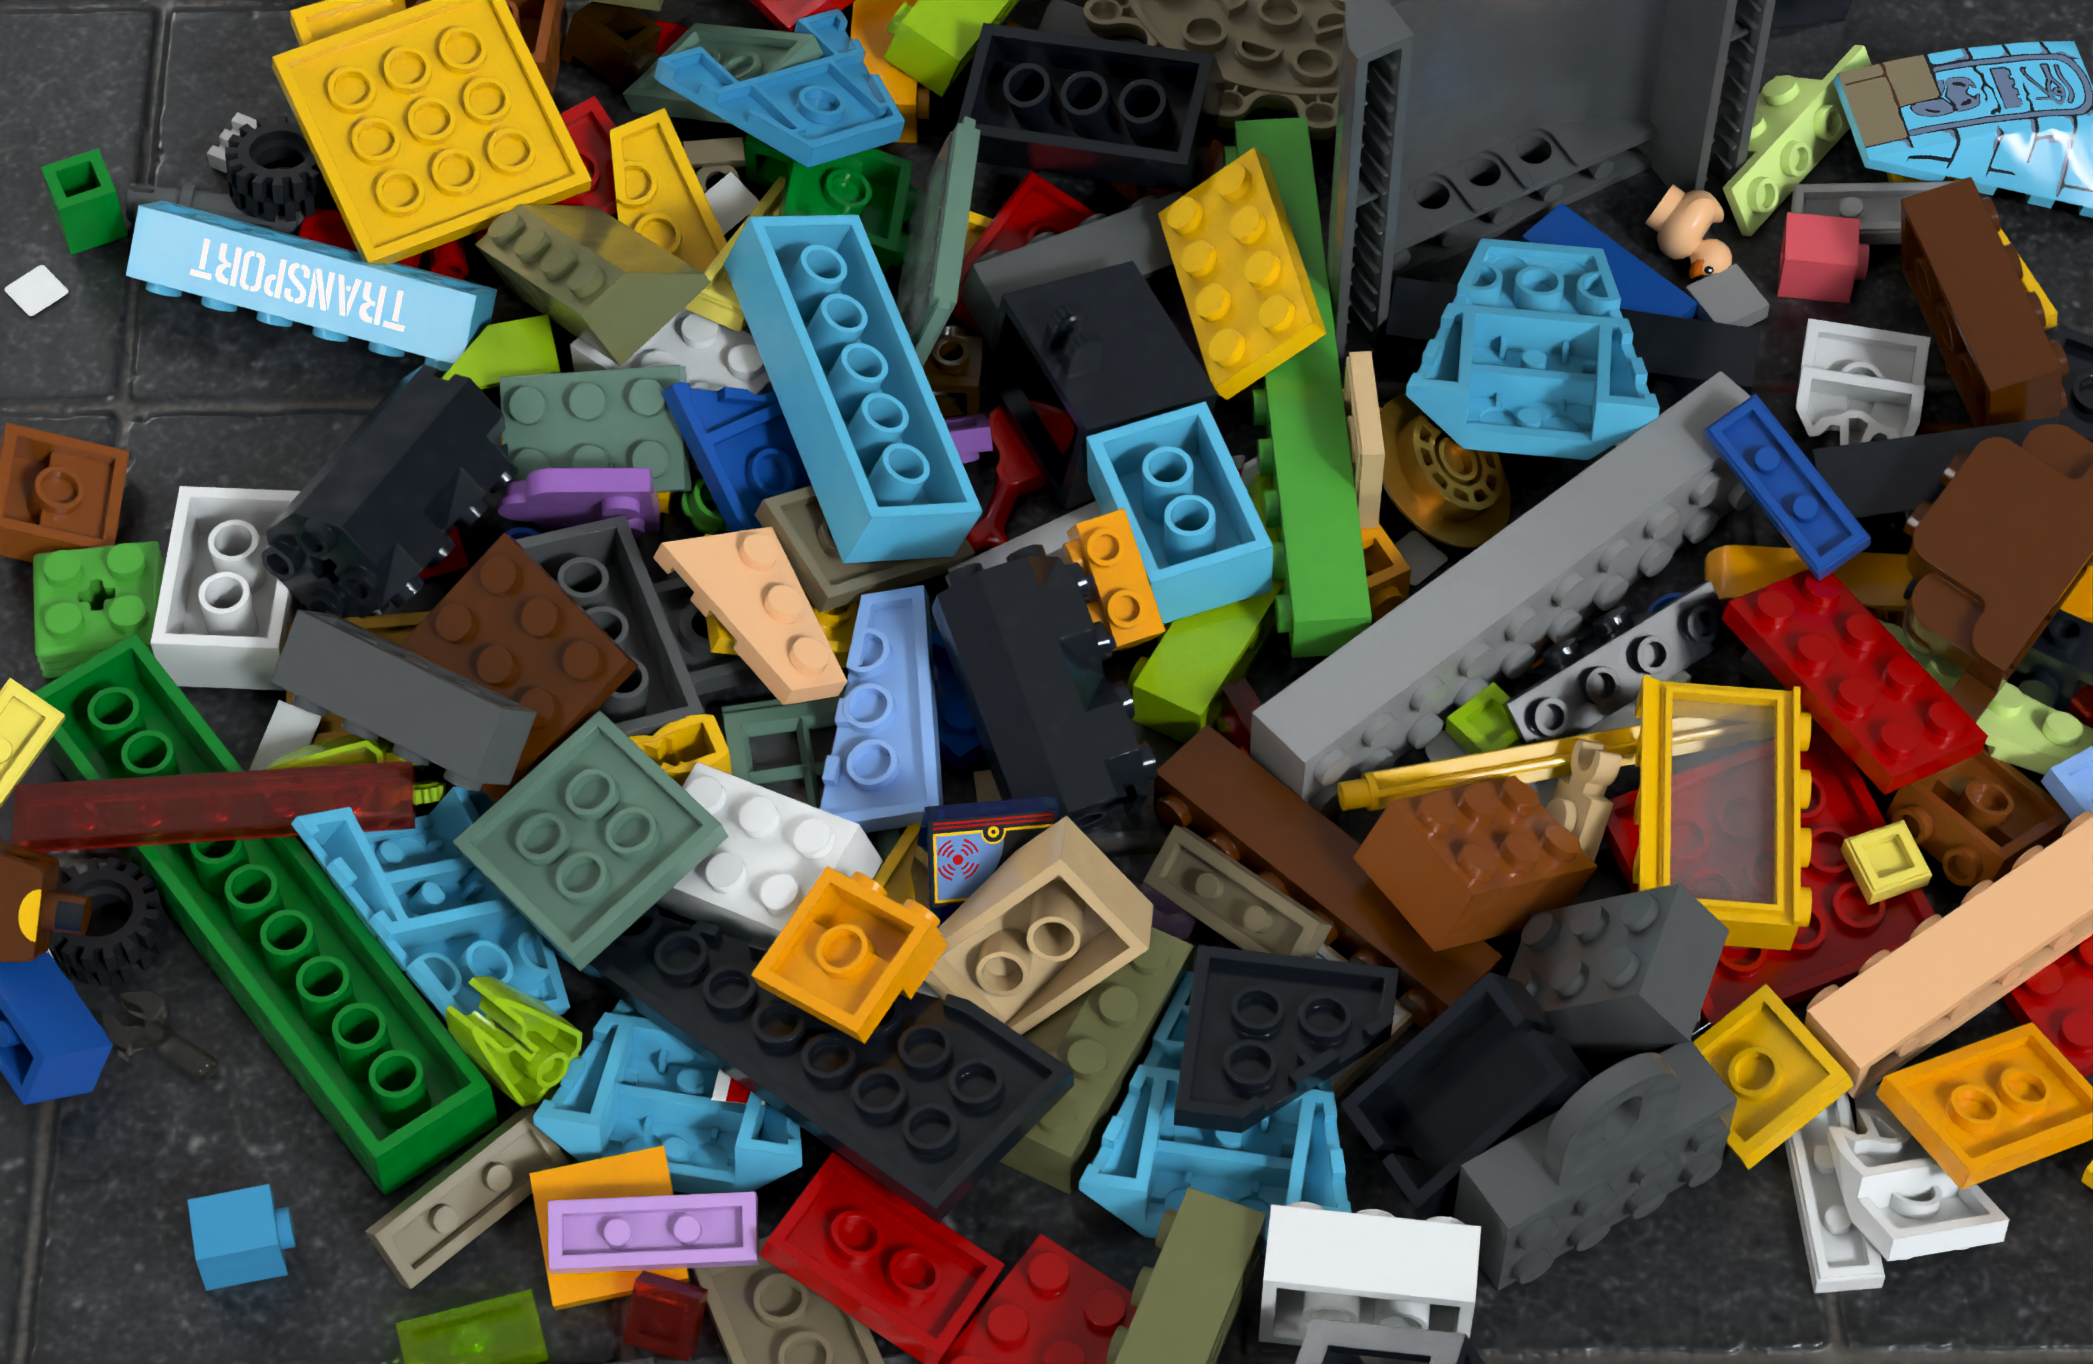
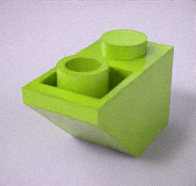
M548 314L487 325L441 379L449 381L454 374L471 378L501 411L500 377L561 373Z

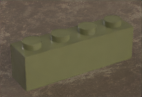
M1188 1187L1179 1210L1167 1208L1162 1218L1155 1241V1247L1162 1249L1154 1269L1143 1266L1138 1275L1130 1303L1131 1306L1137 1308L1129 1328L1122 1325L1117 1327L1107 1352L1106 1364H1216L1264 1247L1266 1213Z

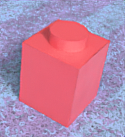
M1787 212L1779 253L1777 297L1850 304L1854 281H1865L1869 262V244H1859L1860 219Z

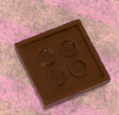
M505 533L399 645L537 712L510 785L483 784L481 787L494 803L500 800L576 732L639 666L514 538Z

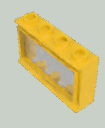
M1643 675L1635 705V718H1641V729L1635 750V767H1640V786L1634 808V825H1639V845L1634 859L1633 884H1638L1639 892L1680 883L1729 929L1724 946L1790 951L1798 927L1809 926L1812 908L1811 888L1801 887V867L1808 868L1812 846L1811 829L1801 828V809H1808L1812 777L1810 770L1800 769V751H1808L1811 738V713L1800 712V687L1794 686L1792 691L1692 684L1660 681L1648 675Z

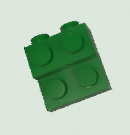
M874 148L809 168L790 158L779 216L859 215L883 275H885L890 265L897 268L900 266L909 242V233L901 230L903 222H907L912 213L917 196V188L909 186L913 161Z

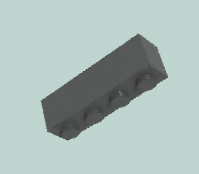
M1181 191L1158 198L1156 195H1149L1139 199L1122 212L1108 217L1104 213L1095 214L1082 221L1074 229L1057 235L1054 232H1045L1032 238L1025 246L1004 254L1000 250H995L979 257L971 265L960 297L982 336H984L987 345L990 347L1002 294L1129 261L1135 263L1155 296L1181 287L1158 216L1159 212L1183 196ZM1021 335L1019 338L1018 346L1025 344Z
M297 610L271 683L294 693L291 703L295 706L323 716H327L330 711L344 718L341 728L347 732L377 741L379 736L395 743L392 749L394 755L423 766H429L431 761L446 769L443 775L445 780L472 791H480L483 784L510 785L537 715L536 711L330 613Z

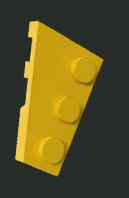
M660 109L611 129L610 142L618 220L704 273L727 244V241L666 109Z

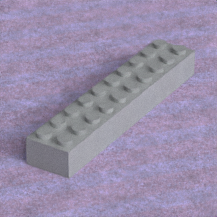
M1719 371L1660 414L1657 419L1645 425L1253 711L1249 757L1329 819L1341 809L1337 794L1338 782L1361 779L1362 773L1393 768L1395 761L1413 747L1422 749L1429 745L1438 736L1450 714L1493 682L1498 685L1507 677L1511 680L1520 677L1530 668L1539 653L1553 643L1556 644L1565 639L1572 638L1586 618L1599 609L1607 611L1614 607L1623 598L1629 586L1644 575L1647 577L1657 575L1666 567L1676 551L1689 542L1693 544L1701 542L1712 532L1719 519L1734 508L1738 511L1745 509L1754 501L1704 436L1705 428L1751 396L1722 371Z

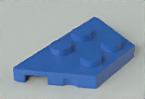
M685 382L673 384L661 392L730 533L763 528L754 515L763 499L812 485L775 392L756 395L748 389L724 387L719 391L690 388V383Z

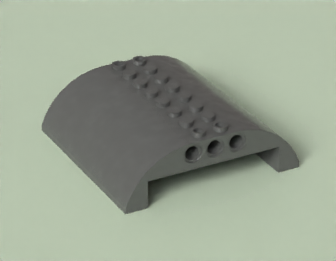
M1346 0L1326 262L1340 374L1345 372L1346 357H1349V352L1371 351L1372 359L1384 354L1391 284L1395 282L1396 277L1406 278L1475 247L1481 238L1493 239L1550 213L1560 203L1564 205L1571 204L1651 167L1668 189L1674 184L1685 193L1692 190H1705L1710 192L1718 202L1726 200L1727 198L1722 188L1746 163L1776 0Z

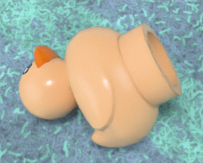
M1673 184L1645 222L1646 225L1658 233L1657 242L1662 253L1674 260L1689 257L1691 263L1689 270L1690 279L1697 276L1705 278L1714 273H1720L1732 265L1730 248L1724 242L1718 239H1702L1712 223L1723 221L1724 211L1720 203L1710 192L1692 190L1685 193Z

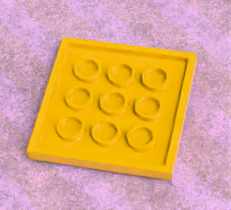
M430 0L272 56L273 71L361 259H364L368 264L385 263L387 266L489 228L497 217L512 211L519 204L551 205L590 190L592 181L505 0Z

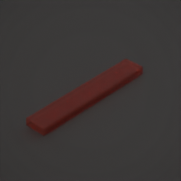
M399 761L16 785L12 842L37 852L290 837L299 836L291 825L297 816L344 807H351L363 832L415 829L416 773L414 763Z

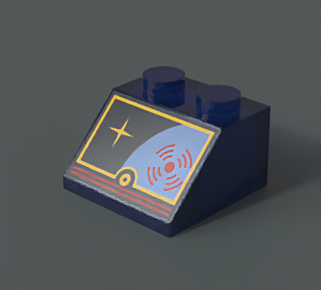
M1057 796L928 806L924 808L911 867V875L916 902L925 906L939 918L940 924L937 928L1016 850L1059 821Z

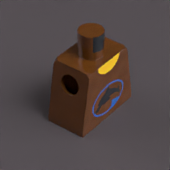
M1 839L0 962L35 961L48 951L52 931L84 936L90 922L91 897L57 891L60 865L59 860L55 857Z

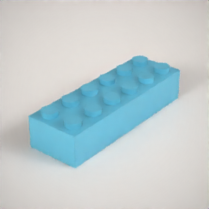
M859 215L749 217L725 260L724 266L842 562L859 563L954 557L983 511Z

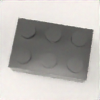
M1680 883L1531 914L1528 923L1522 931L1521 943L1507 978L1522 982L1556 1029L1550 1035L1564 1039L1580 1061L1689 1042L1729 929Z

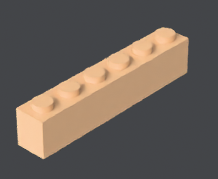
M2086 811L2077 816L2065 828L2062 837L2045 849L2041 845H2036L2027 850L2015 862L2011 872L1995 883L1987 879L1977 884L1963 898L1961 906L1942 918L1939 914H1935L1927 918L1914 930L1910 940L1892 953L1888 949H1884L1874 954L1861 967L1857 977L1840 988L1835 984L1826 987L1810 1001L1806 1008L1807 1014L1804 1026L1849 1074L1854 1086L1847 1092L1853 1099L1876 1085L1885 1075L1893 1073L2093 935V812Z

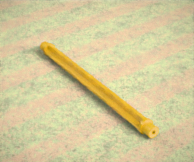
M1800 704V712H1807ZM1811 716V727L1819 725ZM1687 718L1672 719V757L1733 747L1752 741L1761 742L1775 739V725ZM1641 724L1362 773L1361 779L1338 782L1337 794L1339 804L1343 811L1366 807L1368 811L1385 809L1390 801L1514 775L1524 783L1572 775L1571 755L1579 739L1602 743L1604 745L1603 751L1622 756L1621 766L1635 764V750Z

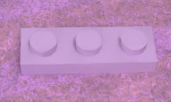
M756 1192L548 1201L549 1271L551 1274L759 1265Z

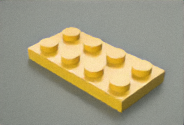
M1255 147L1158 213L1209 379L1218 394L1224 399L1229 400L1327 334L1269 160Z

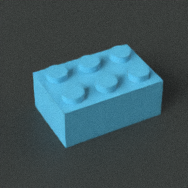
M1206 401L1086 437L1089 486L1102 515L1125 508L1163 624L1272 591V543Z

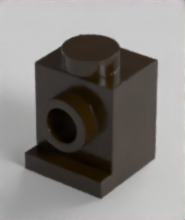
M591 1L573 14L560 58L569 64L578 59L598 75L618 87L630 78L636 81L659 58L655 50L663 28L632 7Z
M945 326L923 366L924 373L932 392L966 394V397L934 395L943 418L980 414L983 388L982 375L984 371V336H973L968 329L962 326Z

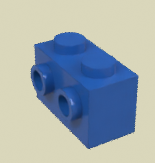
M49 952L44 953L35 961L0 962V1071L23 1105L93 1092L113 1044L108 1038L105 1029L98 1024L76 992L72 982L66 978Z

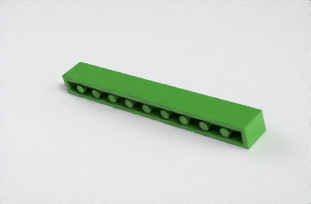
M1307 117L1235 121L1234 146H1223V168L1253 147L1268 158L1327 333L1259 379L1260 388L1251 389V410L1253 425H1264L1266 438L1257 439L1259 476H1270L1272 490H1263L1264 523L1266 528L1276 527L1278 542H1271L1273 546L1272 580H1283L1284 594L1275 596L1277 632L1289 633L1292 658L1328 656L1370 627L1372 614Z

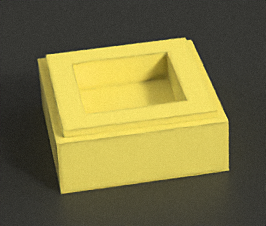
M1904 820L1844 839L1841 852L1868 905L1927 886L1932 877V873Z

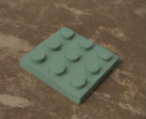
M599 710L452 843L460 854L581 971L729 836L717 819Z

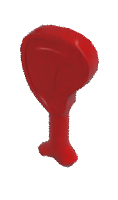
M1029 400L1063 457L1068 462L1075 443L1074 422L1067 413L1056 407ZM1000 405L995 407L988 419L993 445L991 452L998 462L995 472V489L982 519L972 527L966 537L975 552L984 549L990 550L1010 541L1005 533V526L1017 498L1048 484Z

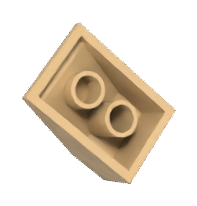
M1065 816L1016 850L938 928L948 946L924 981L943 1000L947 994L970 1000L1020 1035H1023L1146 952L1150 944L1154 905L1071 819Z

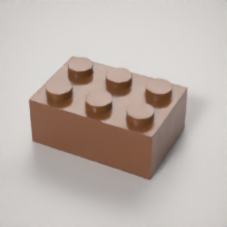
M1515 775L1390 801L1353 857L1434 952L1522 931L1528 923L1531 914L1570 906L1598 867L1581 849L1577 837L1568 829L1562 827L1539 802L1537 793Z

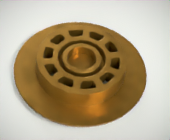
M1406 394L1396 396L1386 403L1380 411L1385 450L1382 484L1394 505L1417 529L1434 540L1462 549L1477 548L1503 530L1510 515L1511 498L1507 476L1498 453L1463 449L1410 400Z

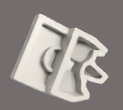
M1808 318L1796 394V411L1808 436H1820L1828 430L1840 431V445L1870 442L1871 439L1885 440L1914 436L1920 424L1925 391L1924 379L1931 337Z
M1857 1108V1134L1846 1127L1828 1126L1827 1138L1843 1199L1851 1221L1887 1262L2004 1242L2010 1219L1977 1184L1961 1190L1906 1128L1898 1126L1881 1110Z

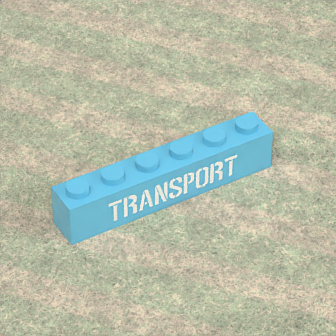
M164 200L138 206L126 276L147 281L145 289L155 294L180 297L182 296V291L202 296L201 305L211 309L235 312L238 306L258 311L256 319L263 323L283 327L292 326L293 321L313 326L312 334L314 336L337 342H346L349 336L369 341L368 349L372 352L392 357H403L405 351L426 357L425 365L438 368L441 371H448L486 326L490 325L497 289L397 262L387 266L385 263L368 264L355 251Z

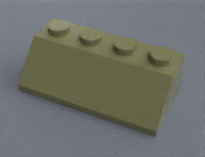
M519 204L512 211L497 217L489 226L488 233L475 244L515 296L542 314H548L549 318L619 366L623 365L711 283L704 273L596 206Z
M1151 927L1150 944L1146 952L1022 1035L1071 1068L1075 1085L999 1162L1071 1195L1102 1142V1136L1113 1115L1117 1116L1129 1092V1083L1139 1064L1143 1065L1152 1047L1153 1037L1186 972H1193L1194 945Z

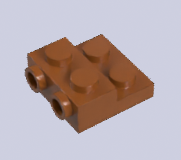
M6 422L0 439V556L33 563V557L38 553L115 545L129 451Z
M1984 744L1979 754L1898 789L1884 816L1891 823L1904 820L1917 846L1922 847L1942 863L1946 877L1956 885L1969 886L1971 888L1987 879L1995 883L2011 872L2015 862L2027 850L2036 845L2045 847L2061 837L2065 828L2072 822L2053 797L2010 763L1991 757L1986 744Z

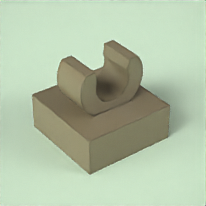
M743 136L683 141L685 153L704 194L707 192V181L712 176L721 175L725 177L729 172H732L740 180L737 170H746Z

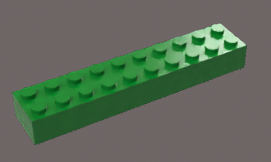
M136 633L33 692V694L56 708L66 717L45 746V750L127 858L140 867L142 876L148 873L153 879L162 904L384 1196L395 1191L499 1124L491 1085Z

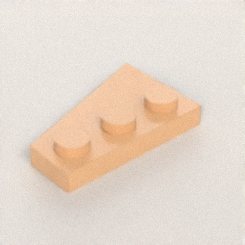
M773 527L662 542L653 557L667 574L676 571L694 591L690 599L705 617L711 614L717 617L736 639L733 649L782 705L839 696L848 681Z

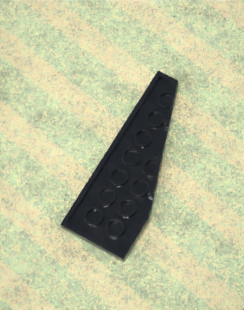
M654 906L649 908L581 970L937 1223L1075 1085L1071 1068L972 1001L947 994L944 1000L916 992L911 1000L899 994L864 1044L757 984L751 974L774 942L753 936L750 942L722 934L720 926L697 920L694 925L660 916L658 908ZM541 934L543 944L572 964Z

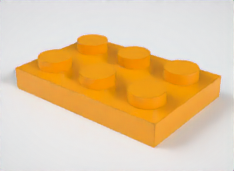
M2033 1022L1885 1075L1876 1092L1878 1098L1961 1190L2093 1139L2092 1085Z

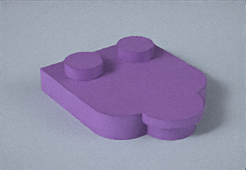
M651 468L540 469L529 473L527 480L507 484L505 486V497L498 501V513L501 516L515 521L533 522L540 528L552 531L620 515H625L634 539L643 537L645 531H660L661 507Z

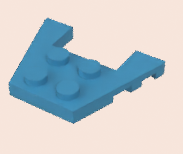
M838 8L797 19L794 33L814 34L824 53L817 60L744 81H738L700 46L658 58L654 78L659 83L808 168L898 141L901 138L905 123L902 114L879 74L870 75L863 63L866 52L858 39H850L847 35L846 27L848 21L843 12Z

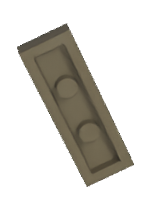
M1174 825L1143 880L1150 887L1242 950L1315 958L1332 928V925L1185 827Z
M528 1107L521 1108L365 1231L402 1286L412 1289L532 1194L529 1173L570 1164L557 1143L534 1125L533 1115L536 1112L534 1109Z

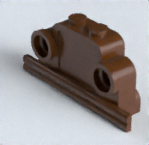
M2045 424L2033 429L2024 439L2022 447L2003 437H1991L1981 441L1970 455L1960 450L1940 479V483L1946 486V488L1934 504L1924 499L1914 510L1903 529L1905 533L1912 537L1907 555V568L1911 576L1918 581L1904 609L1902 617L1904 634L1909 643L1918 651L1930 656H1943L1964 670V673L1948 694L1975 723L1986 711L2093 564V443L2064 425Z

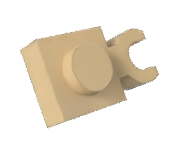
M1579 739L1571 755V778H1559L1553 798L1547 805L1546 810L1562 827L1568 829L1577 837L1581 849L1595 862L1614 804L1605 798L1604 795L1607 786L1614 782L1619 773L1622 756L1603 751L1604 745L1602 743Z

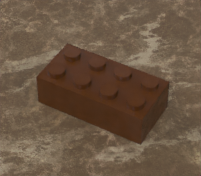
M1968 177L1901 199L1902 271L1974 428L2051 417H2060L2061 419V411L2068 408L2066 393L2062 385V377L2069 375L2066 354L2061 343L2058 340L2049 341L2043 329L2046 326L2043 306L2035 291L2026 293L2020 280L2023 278V270L2019 255L2013 244L2003 245L1998 234L2000 232V220L1990 197L1981 198L1972 177Z

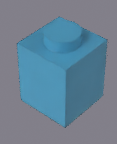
M270 1184L187 1200L195 1260L206 1291L288 1275L284 1249L296 1247L294 1226L289 1206L277 1209Z

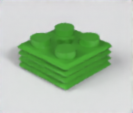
M157 541L58 550L55 552L38 553L33 557L35 654L37 661L40 663V669L44 678L60 677L134 633L139 636L153 654L151 638L165 568Z

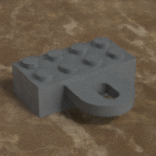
M625 515L516 539L531 557L639 665L592 715L594 716L600 710L628 737L637 735L653 736L668 723L690 715L705 714L698 695L740 686L759 678L739 655L711 652L709 639L699 636L694 631L697 626L705 624L707 621L706 617L690 600L694 591L681 577L652 584Z
M1691 1039L1689 1042L1678 1043L1660 1054L1649 1052L1629 1057L1609 1067L1586 1083L1560 1110L1462 1164L1453 1218L1462 1221L1465 1225L1481 1226L1478 1265L1497 1291L1517 1280L1521 1284L1529 1283L1544 1274L1551 1267L1554 1259L1574 1247L1577 1251H1584L1599 1243L1614 1224L1630 1215L1634 1219L1643 1218L1656 1210L1670 1192L1686 1183L1690 1187H1696L1712 1178L1722 1166V1159L1730 1134L1737 1098Z

